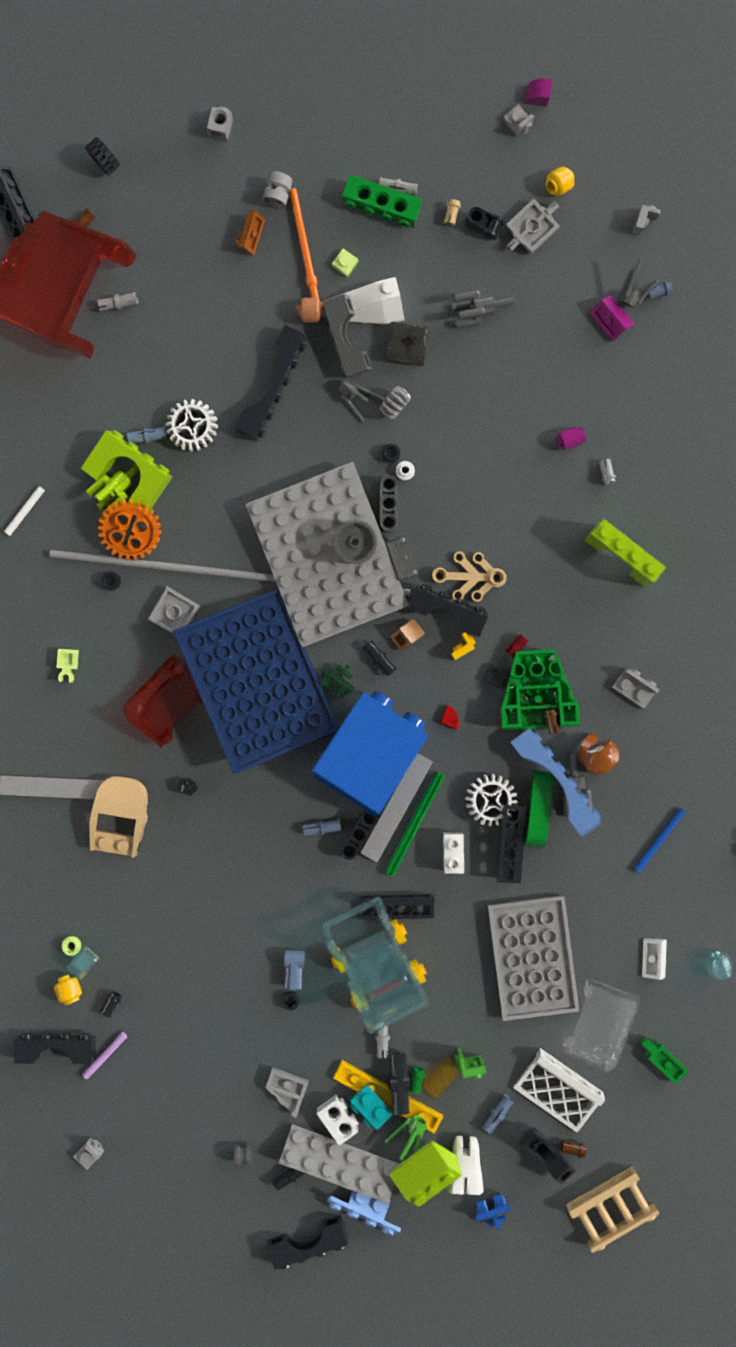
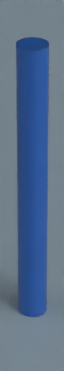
M678 809L634 867L637 872L640 873L684 816L686 812L683 809Z

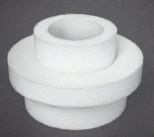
M402 461L397 465L396 475L399 479L406 481L414 476L415 468L412 463ZM404 467L409 469V472L406 474L402 472Z

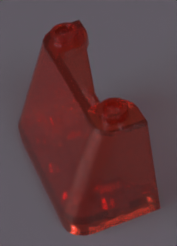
M171 655L126 702L122 711L128 722L162 748L172 740V728L196 702L202 703L187 665L176 655Z

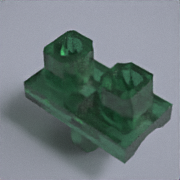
M347 664L343 668L337 665L335 669L340 672V675L326 667L323 670L325 673L322 675L320 682L326 687H329L333 680L339 682L340 685L334 693L343 698L349 691L354 689L352 684L343 679V676L349 680L353 677L348 672L351 666Z

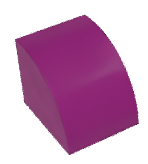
M540 78L530 81L527 85L525 104L547 107L550 99L552 79Z

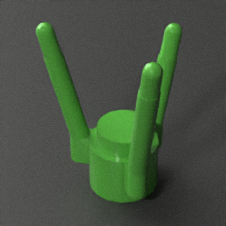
M414 1115L413 1118L409 1116L384 1141L388 1143L408 1125V1132L411 1134V1137L399 1158L400 1160L404 1159L416 1136L418 1138L414 1150H418L424 1131L427 1128L426 1120L419 1115Z

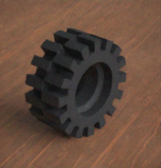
M95 137L85 146L88 154L108 176L120 166L119 161L111 153L110 149L98 137Z

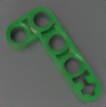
M533 770L524 847L543 849L547 842L553 774L548 771Z

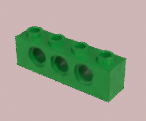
M351 174L342 195L343 203L347 207L361 209L368 215H379L386 221L393 220L407 228L415 227L422 207V199ZM362 194L368 195V198L361 199L359 198V196ZM383 200L386 202V204L380 206L377 204V202ZM400 206L404 208V211L398 212L395 208Z

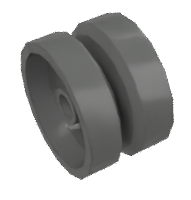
M352 520L342 524L336 531L334 546L339 557L351 564H362L370 560L377 548V538L372 527L366 522ZM354 538L359 540V545L354 546L352 544Z

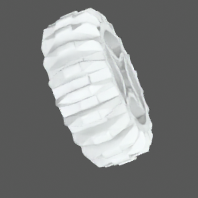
M191 399L189 405L184 400V406L182 407L177 403L178 410L176 411L174 408H171V412L174 415L167 416L171 420V422H166V426L170 427L167 430V433L171 435L170 440L175 441L177 447L181 445L182 450H186L187 446H189L190 452H193L194 446L200 451L201 444L207 448L206 441L213 442L210 435H217L212 430L218 429V425L214 423L217 421V418L213 416L214 411H208L209 406L207 404L202 407V401L200 400L196 405L194 399ZM191 412H199L206 418H194ZM185 414V421L177 426L179 419ZM190 419L195 424V428H193L194 432L188 426L189 423H191ZM207 425L205 432L199 437V430ZM178 433H190L193 440L184 439Z
M491 774L490 780H488L487 775H483V782L478 777L476 778L479 783L477 786L473 782L471 783V786L475 788L473 791L467 789V792L472 794V796L465 797V800L471 801V803L466 804V807H473L469 814L473 815L476 813L475 821L481 817L480 823L482 825L488 820V826H492V820H494L496 826H498V819L501 818L502 820L503 806L499 802L502 791L504 790L506 793V805L518 803L517 800L512 799V797L517 796V793H510L514 786L506 787L509 783L507 779L501 783L502 776H498L496 781L494 774ZM491 784L499 786L491 793H487L482 789L484 786ZM478 793L484 799V803L482 804L480 810H478L476 805V796ZM484 794L491 797L494 795V800L499 806L492 803L488 805L489 801ZM490 808H497L500 813L492 816L484 814ZM508 812L507 816L511 818L512 815Z

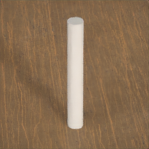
M40 486L37 487L5 529V533L11 536L44 493V489Z

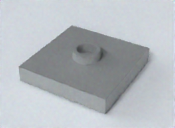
M167 586L148 620L173 634V630L192 622L200 605Z

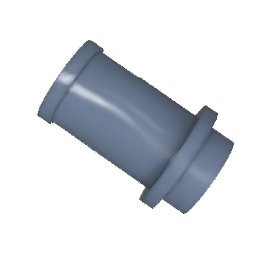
M665 280L662 284L656 285L648 294L649 299L662 295L669 296V293L673 292L671 282Z

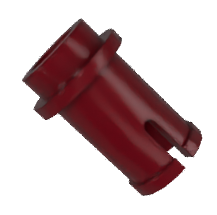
M522 634L516 635V639L505 649L513 658H515L516 651H520L524 646L527 647L529 642Z

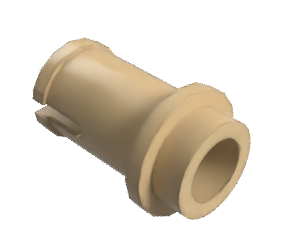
M450 199L446 204L448 208L444 224L450 225L451 223V226H455L458 210L461 209L460 201Z

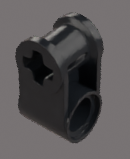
M480 207L471 208L466 219V225L469 229L482 234L490 240L497 239V232L500 226L504 224L503 218ZM477 216L480 221H473L471 217Z

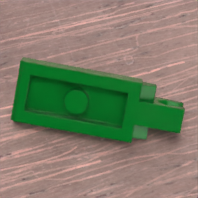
M645 1036L639 1041L647 1049L644 1052L647 1055L646 1057L675 1085L689 1072L661 1043H658L656 1040L652 1043Z

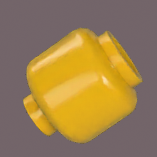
M564 166L555 169L547 175L546 189L550 194L561 196L570 191L574 186V174Z
M69 975L59 978V983L54 986L58 1002L68 1005L80 1000L79 996H81L82 990L76 977L70 978Z

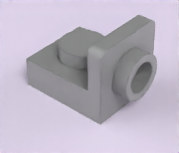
M518 104L504 116L503 120L518 137L522 133L526 134L531 130L534 116L532 114L528 116Z
M642 205L638 211L632 234L640 235L643 229L646 230L649 219L656 220L660 210L656 209L653 205Z
M90 1137L75 1153L73 1158L88 1170L101 1157L104 1150L98 1141Z

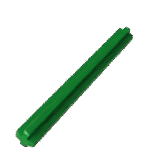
M435 772L385 869L387 875L392 877L395 875L445 778L443 774Z

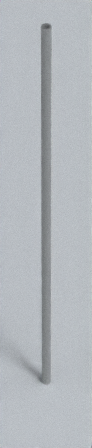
M50 550L49 553L50 558L276 582L273 574L138 559L127 560L126 558L119 559V557ZM403 589L405 597H410V589Z

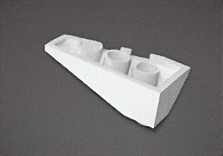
M396 277L377 281L344 293L350 296L355 315L349 322L390 325L404 321Z

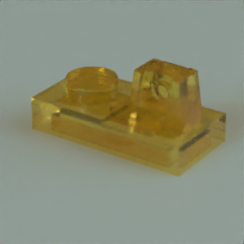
M447 1056L422 1083V1087L437 1099L461 1072H458L456 1063Z

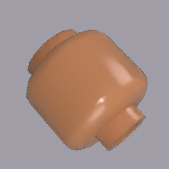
M318 297L302 298L300 305H297V317H301L303 323H319L321 318H324L323 302Z

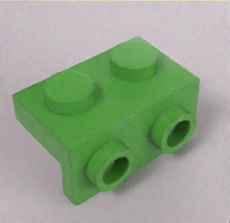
M457 1048L458 1054L455 1055L458 1072H462L463 1078H480L483 1076L482 1074H487L482 1055L463 1058L461 1048Z

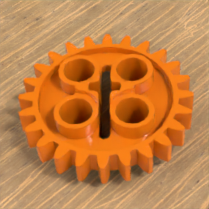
M122 499L121 505L118 501H115L114 507L109 504L107 507L108 511L104 510L102 513L104 517L99 519L101 524L98 525V529L102 531L99 532L98 536L104 537L101 544L107 543L106 550L112 548V555L118 552L119 559L123 555H126L127 560H129L130 556L137 560L138 555L144 558L145 552L150 555L151 548L156 549V543L160 541L158 536L161 535L162 531L158 530V528H160L161 523H155L158 520V516L152 517L154 510L147 511L148 504L142 507L140 506V500L137 504H134L133 499L129 503ZM119 515H125L128 520H121ZM136 515L128 542L124 544L123 542L132 516ZM144 522L146 527H140L137 523ZM113 532H119L122 537H115ZM132 539H138L140 544H134Z

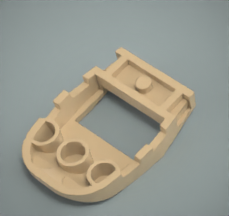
M111 776L102 781L96 793L89 821L91 851L128 855L133 858L137 855V848L142 840L145 824L148 819V794L145 786L140 781L122 776ZM98 814L136 819L134 835L96 829Z

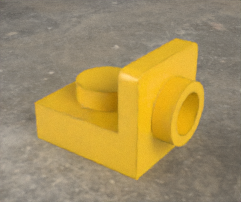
M466 632L461 634L466 645L460 643L452 648L454 652L450 655L453 660H457L475 649L474 644L476 642L471 634L467 635Z

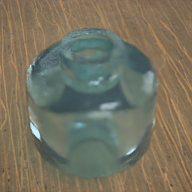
M720 950L709 954L710 958L705 963L710 976L717 978L718 981L731 977L734 966L729 954H721Z

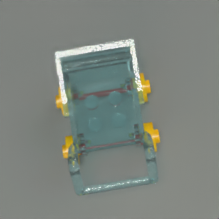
M375 897L321 925L325 944L333 956L330 958L334 968H338L341 973L347 972L351 981L347 983L352 995L350 1001L354 1009L358 1008L370 1034L429 1005L427 996L421 984L426 982L424 975L427 972L422 963L418 964L416 958L409 961L407 955L403 954L399 945L407 942L405 937L407 931L403 923L399 924L397 919L389 920L380 897ZM375 905L385 929L342 951L339 947L336 948L329 927Z

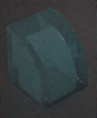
M85 945L66 969L81 981L100 957Z

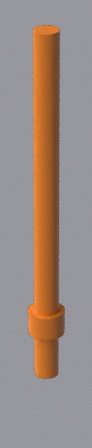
M292 188L289 194L307 275L305 280L311 297L319 298L317 291L318 281L313 272L297 190Z

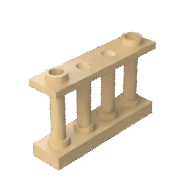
M633 1166L566 1204L572 1219L579 1217L589 1233L591 1239L587 1242L592 1253L603 1250L607 1244L641 1224L653 1221L660 1214L654 1203L648 1206L636 1183L640 1179ZM625 1188H630L642 1209L631 1215L619 1194ZM608 1198L614 1199L625 1220L616 1225L602 1204ZM593 1207L598 1210L608 1228L599 1235L586 1214L587 1210Z

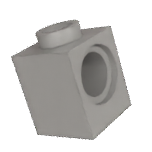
M212 106L207 126L209 137L228 141L233 122L232 113L229 109L222 106L218 108ZM219 120L225 121L223 124H217Z

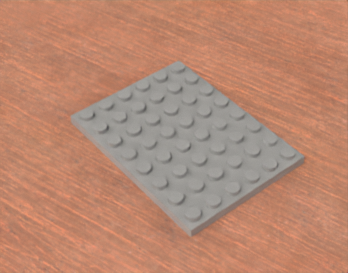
M353 462L246 504L297 637L303 647L409 606ZM359 520L366 522L376 534V551L370 560L362 564H351L344 561L335 550L334 537L336 531L342 524L348 521ZM354 538L352 544L354 546L359 545V540Z

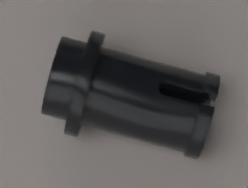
M116 991L108 993V999L100 1013L105 1017H111L117 1004L121 1003V994Z

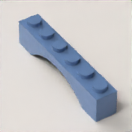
M527 729L512 740L511 744L523 760L545 768L560 782L568 799L569 821L583 838L601 825L599 821L601 816L595 808L592 810L587 805L589 800L583 792L579 794L576 791L577 784L571 777L567 779L563 773L566 770L559 761L557 763L554 762L551 758L554 754L548 746L545 748L540 743L542 738L536 731L532 733L530 729Z

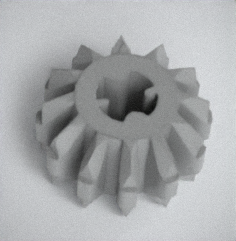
M397 386L380 405V411L391 420L395 419L408 404L411 396L404 388L402 389L400 386Z

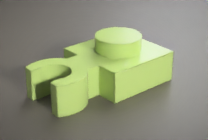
M58 649L57 668H62V672L58 676L59 682H63L65 675L69 676V682H74L72 669L78 668L79 650Z

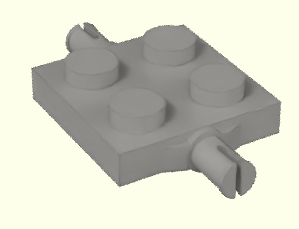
M535 199L529 202L505 226L514 237L506 245L507 248L512 252L520 244L530 254L534 253L559 229V224L552 217V213L559 208V205L553 201V203L545 208Z

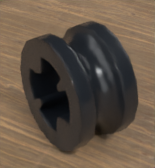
M288 991L283 995L282 1005L286 1010L292 1011L299 1006V996L297 993ZM293 997V1000L296 999V1002L288 1005V1002L286 1003L285 1000Z

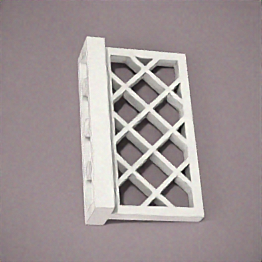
M541 1048L536 1053L535 1059L514 1085L515 1090L575 1132L580 1130L597 1106H601L605 1101L603 1091ZM536 1065H539L544 1069L545 1074L534 1076L533 1069ZM556 1077L560 1080L561 1085L549 1087L548 1078ZM546 1079L547 1087L536 1088L534 1080ZM524 1081H532L533 1089L525 1090L521 1085ZM572 1088L576 1091L575 1097L565 1098L564 1089ZM562 1090L563 1098L551 1099L550 1091ZM548 1092L549 1100L541 1101L537 1098V1093ZM588 1099L592 1102L589 1108L581 1109L580 1100ZM566 1102H578L579 1109L567 1111ZM564 1103L565 1111H555L553 1104ZM580 1114L581 1119L575 1125L569 1120L568 1115Z

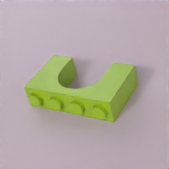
M106 430L81 469L98 480L101 476L107 474L113 463L119 458L128 457L132 459L139 467L141 478L138 487L127 503L133 499L134 504H137L140 500V506L143 507L148 504L147 511H150L173 476L169 474L170 471L165 466L155 464L153 457L147 453L143 455L139 452L137 445L123 440L124 436L116 430Z
M605 519L595 525L584 539L597 551L605 549L622 559L633 570L629 576L643 587L654 583L666 568Z

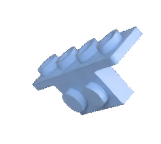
M353 1190L348 1203L333 1196L327 1198L326 1202L334 1210L340 1211L342 1209L348 1212L347 1215L351 1218L358 1219L359 1217L365 1220V1224L374 1228L376 1226L383 1228L382 1232L393 1236V1234L400 1233L401 1228L384 1221L389 1207L388 1203Z

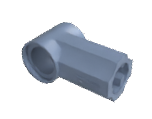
M285 950L286 989L297 990L302 988V969L304 968L305 951Z

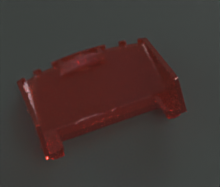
M42 211L38 214L39 218L33 223H27L25 226L26 230L20 237L16 236L1 264L0 319L60 349L63 348L91 360L94 353L93 344L86 339L69 333L101 260L105 259L120 266L129 267L134 263L137 254L122 240Z

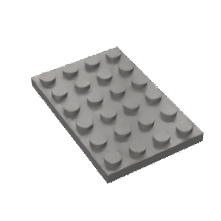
M564 895L487 905L502 1020L509 1021L579 1012Z

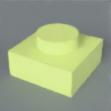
M342 249L332 263V267L348 277L359 261L348 251Z

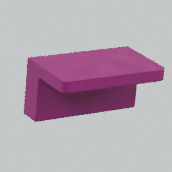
M612 295L602 299L589 312L612 341H615L635 324Z

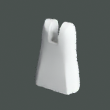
M456 1136L452 1153L458 1157L462 1176L448 1185L446 1191L451 1194H464L465 1188L466 1193L469 1195H480L484 1191L478 1140L476 1136H470L469 1148H463V1137Z

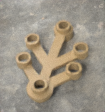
M456 552L453 559L456 563L461 564L468 573L447 572L441 567L436 568L432 573V579L436 583H443L445 580L467 581L459 590L453 592V599H456L454 596L456 592L461 593V599H463L464 595L476 583L487 581L479 591L476 590L471 594V599L474 602L481 601L483 595L492 587L504 585L507 578L506 573L502 569H494L480 552L475 553L472 560L475 564H480L487 573H479L465 558L463 552ZM457 554L463 556L461 561L456 560ZM476 555H480L482 557V560L480 562L475 560ZM439 572L442 573L443 578L437 579L436 574ZM499 575L500 580L494 581L493 576ZM474 593L480 594L479 600L474 599Z

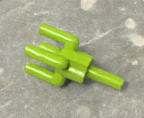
M135 463L125 474L122 471H118L112 478H109L107 475L101 476L86 490V493L91 497L105 484L106 486L94 496L99 501L96 506L102 510L115 497H118L115 501H118L121 505L122 499L128 500V495L125 491L132 486L130 479L139 471L138 465Z

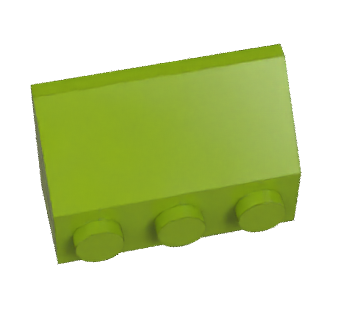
M430 1141L391 1170L389 1175L405 1199L420 1207L461 1177L462 1173L457 1155L434 1141Z

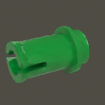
M414 1067L411 1070L410 1091L411 1093L420 1094L423 1078L426 1077L425 1069Z

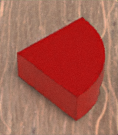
M447 705L440 723L458 730V715L452 707Z

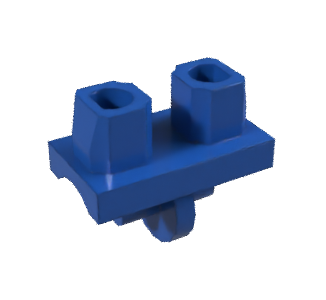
M502 1193L492 1197L496 1208L488 1210L485 1200L475 1203L477 1222L493 1217L492 1220L487 1221L488 1228L496 1225L497 1230H501L500 1223L505 1222L506 1218L505 1215L497 1217V1215L511 1210L509 1203H506Z

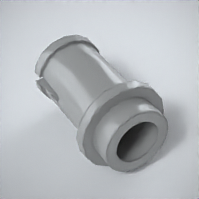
M605 459L607 468L605 467L604 460L599 462L603 477L601 481L604 482V485L616 482L615 478L617 477L613 473L611 459Z

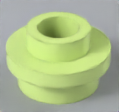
M69 936L62 942V950L66 955L74 956L81 950V942L77 937ZM70 942L75 944L74 949L69 947Z

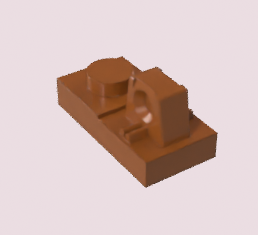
M249 210L244 231L242 234H237L234 245L244 250L248 255H255L265 223V219L255 210Z

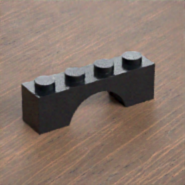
M417 584L408 607L409 610L424 616L438 608L452 610L461 621V631L480 637L488 618V612H486L485 608L478 605L473 607L468 605V602L464 599L458 598L456 600L451 598L450 594L440 591L438 593L426 584L421 586Z
M30 1032L22 1033L14 1040V1064H34L41 1052L50 1048L64 1051L69 1056L72 1064H92L96 1059V1035H90V1033H80L78 1035H71V1033L52 1035V1033L48 1032L41 1033L40 1035H33Z
M339 1215L324 1220L321 1233L313 1241L300 1243L290 1238L286 1233L268 1239L267 1249L274 1270L279 1268L286 1269L291 1264L297 1262L304 1263L311 1257H322L329 1251L344 1249L348 1245L349 1237L342 1216Z

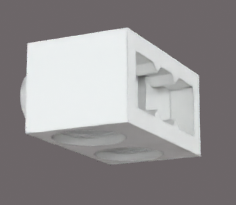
M443 832V871L445 874L464 873V834L462 832Z
M336 1094L317 1107V1115L338 1145H341L358 1133L359 1121L354 1114L348 1112L345 1100L343 1098L339 1099ZM335 1107L339 1112L332 1114L329 1112V1109ZM346 1123L350 1127L344 1130L340 1128V1125Z

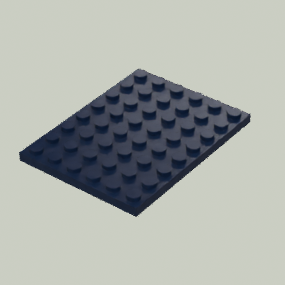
M279 589L172 631L233 775L339 730L306 649L299 642Z

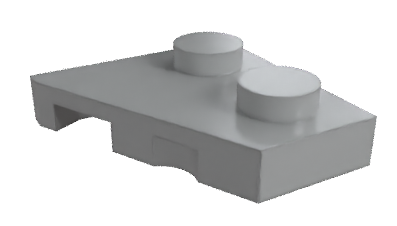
M273 1067L266 1089L272 1095H275L277 1100L296 1118L309 1080Z

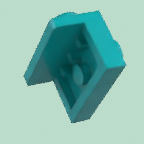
M367 1084L354 1097L351 1096L349 1098L351 1102L349 1106L356 1114L361 1112L365 1117L363 1121L370 1129L374 1126L378 1130L393 1115L392 1110Z

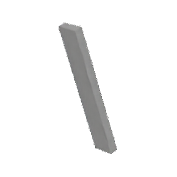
M419 753L417 754L395 789L361 850V854L378 862L433 761Z
M0 775V795L95 799L97 790L103 780Z

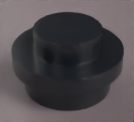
M395 444L385 445L381 452L383 460L387 463L398 461L400 458L399 447Z
M107 572L102 577V585L105 589L114 591L121 585V578L115 572Z
M191 779L181 780L179 783V790L186 795L192 796L198 790L196 783Z

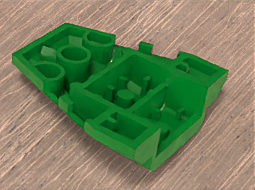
M555 649L516 651L501 707L502 729L526 731L527 729L547 730L546 717L544 718L545 711L555 709L559 713L557 717L560 729L562 727L580 725L579 704L572 694V688L566 680L564 669Z

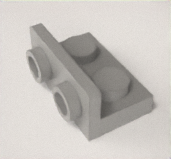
M632 667L630 669H623L611 688L642 709H645L654 694L659 691L655 687L657 684L648 678L645 680L640 677L641 673Z

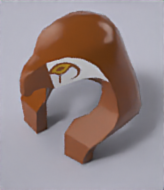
M590 733L583 740L579 748L578 759L583 768L594 775L606 774L616 767L619 760V749L617 745L612 743L611 739H608L601 746L589 751V748L598 741V735Z

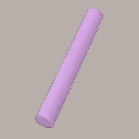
M121 1032L83 1072L82 1076L88 1079L128 1036Z

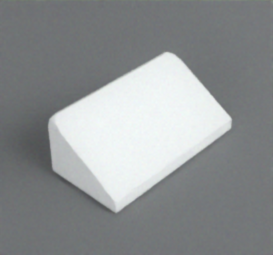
M644 938L642 977L657 980L665 978L667 940Z

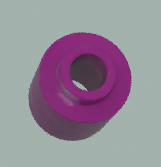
M576 426L558 432V437H556L558 447L563 450L582 445V442L586 441L583 428H577Z

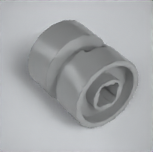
M269 172L266 183L268 187L264 190L263 202L272 207L285 208L289 197L287 193L290 192L293 182L292 178L282 172Z

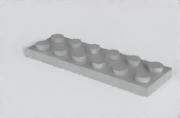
M293 1124L291 1125L279 1163L388 1204L395 1185L389 1172L399 1165V1163L345 1143L338 1145L334 1139Z

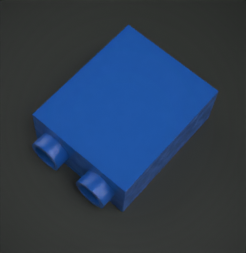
M374 691L371 696L366 693L362 694L310 774L373 817L380 814L429 737V734L423 731L426 725L423 720L410 712H406L401 717L390 710L393 702L378 691Z

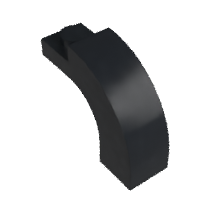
M533 1127L521 1135V1139L518 1141L519 1145L534 1155L555 1181L563 1184L576 1171L564 1155L537 1128Z

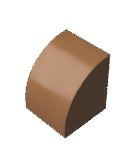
M412 619L390 637L402 652L425 633L415 619Z

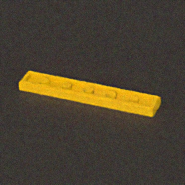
M341 1060L333 1075V1079L357 1092L367 1084L392 1110V1097L388 1084ZM409 1096L410 1114L401 1116L407 1119L409 1116L413 1118L414 1115H419L427 1122L426 1130L435 1133L443 1119V1114Z

